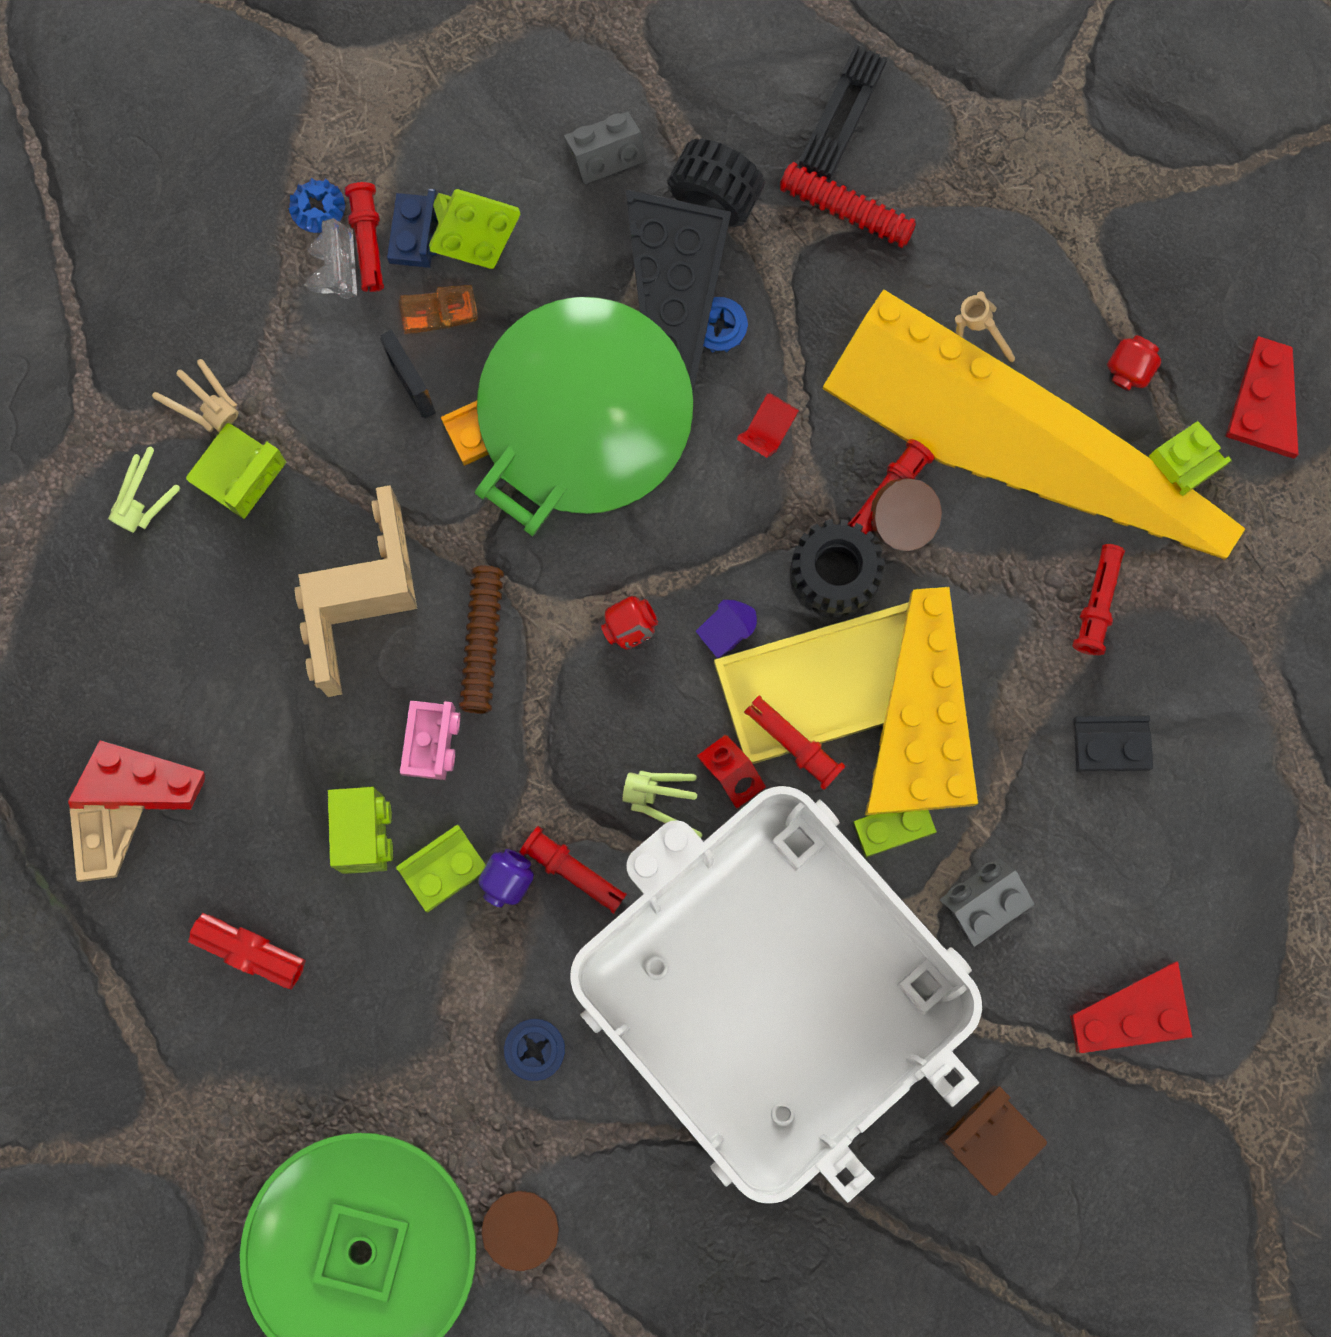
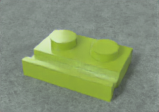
M1199 421L1177 434L1149 455V458L1172 484L1176 482L1182 490L1179 493L1182 496L1232 461L1229 456L1224 458L1219 452L1221 447Z
M457 824L396 866V868L424 910L428 913L476 880L486 864Z

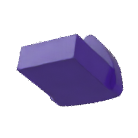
M722 600L718 604L719 609L696 630V633L717 658L724 657L743 638L747 639L754 632L757 616L755 609L751 606L735 600Z

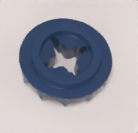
M540 1019L523 1021L517 1024L506 1038L504 1044L506 1063L511 1071L522 1079L528 1081L546 1079L552 1076L563 1063L565 1055L564 1040L558 1029L547 1021ZM526 1035L535 1043L549 1040L541 1050L545 1064H542L535 1057L526 1058L523 1061L520 1059L529 1049L526 1044Z

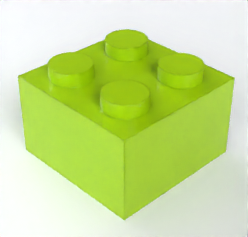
M374 787L328 790L330 866L342 874L387 871V861H393L392 839H387L386 824H391L392 821L390 802H386L385 797Z

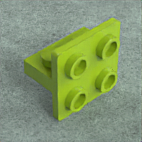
M455 189L452 196L438 193L433 206L439 224L430 241V251L493 269L520 216V210L518 207L460 189Z

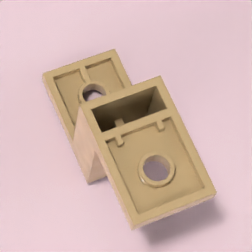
M390 485L376 488L378 500L372 501L375 522L379 523L381 533L383 532V535L377 536L381 558L384 559L299 574L300 586L295 587L297 606L299 609H303L306 622L300 623L301 636L304 645L308 644L311 652V658L306 659L307 674L310 681L314 680L316 688H320L328 697L342 695L332 624L417 609L401 507Z

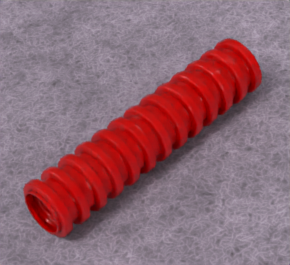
M795 162L788 165L780 182V191L785 193L788 190L792 197L799 195L801 201L805 202L807 199L810 201L809 204L811 206L818 204L820 205V210L828 209L830 215L834 216L837 213L839 214V219H849V224L854 225L856 222L859 224L858 228L863 230L866 227L871 234L877 232L879 233V238L887 237L890 243L896 241L900 248L907 245L916 226L914 218L910 220L905 219V214L897 215L895 214L896 210L893 208L888 211L886 210V205L881 204L878 206L874 199H871L869 202L866 200L865 195L862 194L859 197L856 195L857 192L855 190L848 192L846 191V186L838 187L837 182L833 180L829 183L827 182V177L822 176L819 178L814 171L810 174L804 166L801 169L797 168L798 164Z

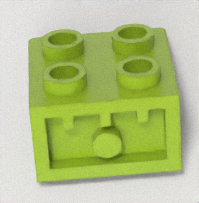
M227 423L189 472L186 479L205 494L245 519L287 462L279 449L267 441L262 445L232 424Z

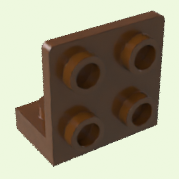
M992 1086L939 1139L993 1196H997L1047 1145L1046 1139L1008 1101L1011 1097L1000 1086Z

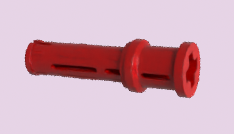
M369 182L352 183L346 186L344 191L345 196L349 198L351 210L348 222L351 228L355 229L361 289L367 292L369 287L370 292H377L384 289L376 234V227L380 221L379 213L375 211L373 197L376 194V187Z
M909 439L906 443V450L895 463L891 462L888 465L887 476L847 526L854 528L855 524L858 523L863 526L861 532L865 535L869 531L871 532V521H873L871 506L878 491L887 483L896 479H915L927 463L931 464L934 461L933 453L922 443Z
M1114 544L1102 545L1088 607H1085L1080 612L1079 618L1082 620L1078 639H1074L1072 647L1081 653L1096 656L1105 654L1106 647L1103 643L1107 627L1113 623L1110 607L1122 559L1125 554L1124 548Z
M760 695L752 702L753 705L748 706L744 711L746 715L751 717L796 758L795 763L799 769L805 768L821 783V789L825 790L846 767L842 762L838 764L821 749L822 744L819 741L813 740L810 742L763 700Z
M537 826L520 849L519 854L532 857L545 867V872L549 875L550 873L553 875L558 873L614 914L627 893L622 892L569 855L570 850L565 844L558 845L542 833L543 829Z

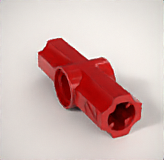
M202 913L190 931L189 943L223 958L224 963L253 976L254 974L260 975L283 988L292 990L304 970L306 960L270 944V940L242 927L237 929L212 915Z

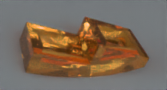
M472 285L437 287L435 293L400 295L399 298L404 334L454 327L476 321L478 318Z

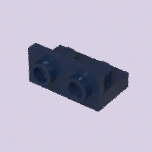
M428 189L427 196L396 193L387 254L389 264L431 267L432 255H438V253L431 252L429 248L438 223L433 206L437 197L436 189Z

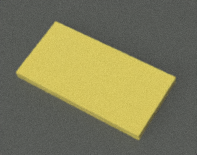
M908 603L714 660L740 748L751 760L752 764L790 753L751 717L744 713L748 706L753 705L752 702L759 695L810 742L815 740L822 744L884 725L890 691L895 676L896 662L903 638L902 632Z

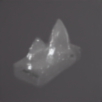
M334 218L322 221V233L312 242L308 252L315 258L324 260L325 265L315 271L305 282L304 286L316 293H336L344 299L357 296L353 230Z

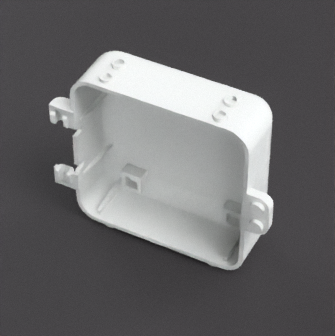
M786 786L769 788L758 794L704 842L685 822L670 821L637 847L627 860V872L630 879L641 890L643 895L578 952L571 967L570 979L576 998L586 1009L580 1014L581 1017L595 1033L602 1029L713 1158L715 1162L710 1167L726 1187L733 1182L744 1195L752 1200L761 1203H778L792 1197L815 1175L821 1172L848 1203L875 1179L848 1148V1145L851 1144L852 1140L860 1132L863 1133L905 1095L915 1082L925 1076L951 1107L956 1105L979 1084V1081L952 1051L977 1027L982 1013V1000L978 987L968 975L972 971L968 963L953 948L950 947L946 950L838 830L836 826L840 822L834 813L821 800L814 803L802 791ZM952 1069L962 1079L954 1088L944 1078ZM846 1167L855 1178L844 1187L836 1175Z

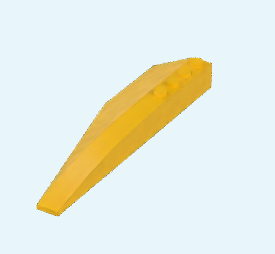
M886 290L881 292L864 317L823 385V390L906 442L909 439H914L922 443L933 453L935 460L941 464L953 468L957 466L972 471L973 475L985 479L989 477L1007 483L1006 486L1018 490L1022 488L1037 493L1041 498L1092 515L1099 514L1113 519L1112 522L1124 526L1132 525L1148 531V534L1160 538L1164 536L1179 541L1183 546L1222 559H1226L1245 530L1243 526L1195 490H1191L1182 496L1179 493L1182 489L1176 482L1172 484L1149 457L1048 390Z

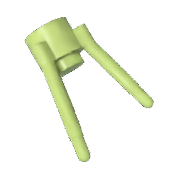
M152 447L146 449L139 466L140 456L138 454L133 456L117 501L108 517L110 521L132 533L135 532L138 526L146 529L150 520L180 490L178 485H174L145 514L142 513L145 506L134 500L133 497L153 455L154 449Z
M640 771L639 774L629 772L624 786L623 801L632 803V811L645 813L665 824L670 821H678L647 806L646 803L653 804L656 794L692 800L697 799V794L695 792L657 786L658 782L655 781H695L697 776L695 774L650 773ZM693 829L695 833L701 838L702 833Z

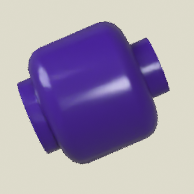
M505 849L504 853H493L478 880L479 886L485 892L483 898L490 904L500 908L504 904H519L534 878L533 871L530 869L531 862L526 857L510 849Z

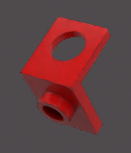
M768 393L750 426L745 432L738 435L737 440L768 458L777 452L799 410L773 394Z
M724 735L697 755L700 762L722 785L735 808L742 806L766 787L751 760L727 735ZM746 777L752 779L750 787L745 792L735 793V787L741 779Z

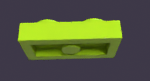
M929 810L876 814L853 821V826L865 858L936 833Z

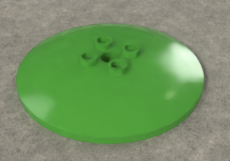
M375 1133L343 1134L318 1141L300 1150L278 1167L265 1182L249 1210L240 1248V1273L247 1303L255 1320L267 1337H444L460 1315L473 1283L477 1254L473 1219L468 1204L454 1179L440 1163L420 1148L401 1139ZM356 1241H365L370 1245L372 1255L367 1263H358L352 1258L351 1248Z

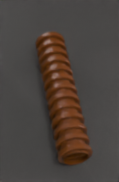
M481 565L471 570V574L475 578L470 581V585L474 588L469 592V596L473 599L468 603V607L472 610L467 614V618L470 620V623L466 625L469 634L465 636V641L468 642V645L464 647L467 657L463 658L466 668L462 669L465 679L461 680V686L464 687V690L460 692L463 702L459 703V708L462 711L475 714H485L492 711V705L489 704V701L493 699V694L490 693V689L494 688L491 678L495 677L492 667L496 666V660L493 659V656L497 655V649L494 648V645L498 643V638L495 637V634L499 632V627L496 626V623L500 621V616L497 612L501 610V604L498 601L502 599V593L499 590L503 588V582L500 579L504 577V571L500 568Z

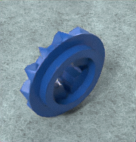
M311 178L304 185L298 184L295 193L290 195V208L288 209L293 221L301 229L312 233H321L332 229L341 221L345 212V200L338 186H334L326 178L324 181H316ZM309 197L317 201L323 199L322 204L325 213L315 207L309 210L311 208Z
M725 297L713 298L703 345L710 349L712 353L723 350L728 352L736 345H740L747 333V316L737 302ZM722 313L724 314V325L729 328L722 329L717 337L715 336L714 326L709 324L716 323Z

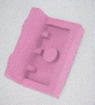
M410 701L400 768L402 776L446 780L447 771H453L455 749H450L452 734L458 735L460 713L455 712L456 708L452 702L444 701V704Z

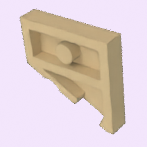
M84 805V809H70L76 878L78 882L118 876L143 812V806H120L119 809H105L104 805Z

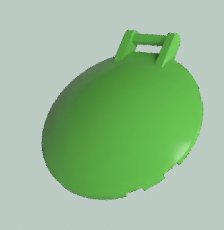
M576 297L554 301L529 312L516 321L502 335L490 352L479 382L477 395L478 423L482 439L494 462V466L480 483L474 494L482 500L487 498L525 526L524 531L533 537L554 509L571 513H603L629 505L653 491L669 475L680 459L690 434L693 418V394L689 374L678 349L667 334L650 318L639 311L612 300L594 297ZM500 478L540 506L537 512L533 515L495 487Z

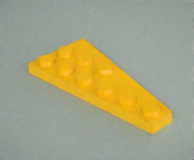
M950 588L915 589L911 592L902 632L903 638L896 662L893 686L890 691L879 744L877 764L873 773L872 788L865 815L969 807L978 804Z

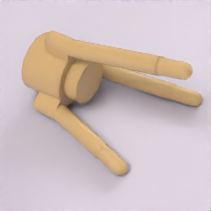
M982 291L965 299L961 305V314L955 317L957 324L956 334L963 338L965 326L976 331L986 328L990 331L1009 362H1014L1015 356L993 320L992 312L996 311V306L986 298Z
M199 359L197 364L219 398L216 395L209 396L184 371L178 370L177 376L203 401L200 407L203 416L157 392L152 394L155 400L201 424L208 432H212L214 429L220 432L227 423L233 424L239 414L235 409L237 404L227 395L202 359Z

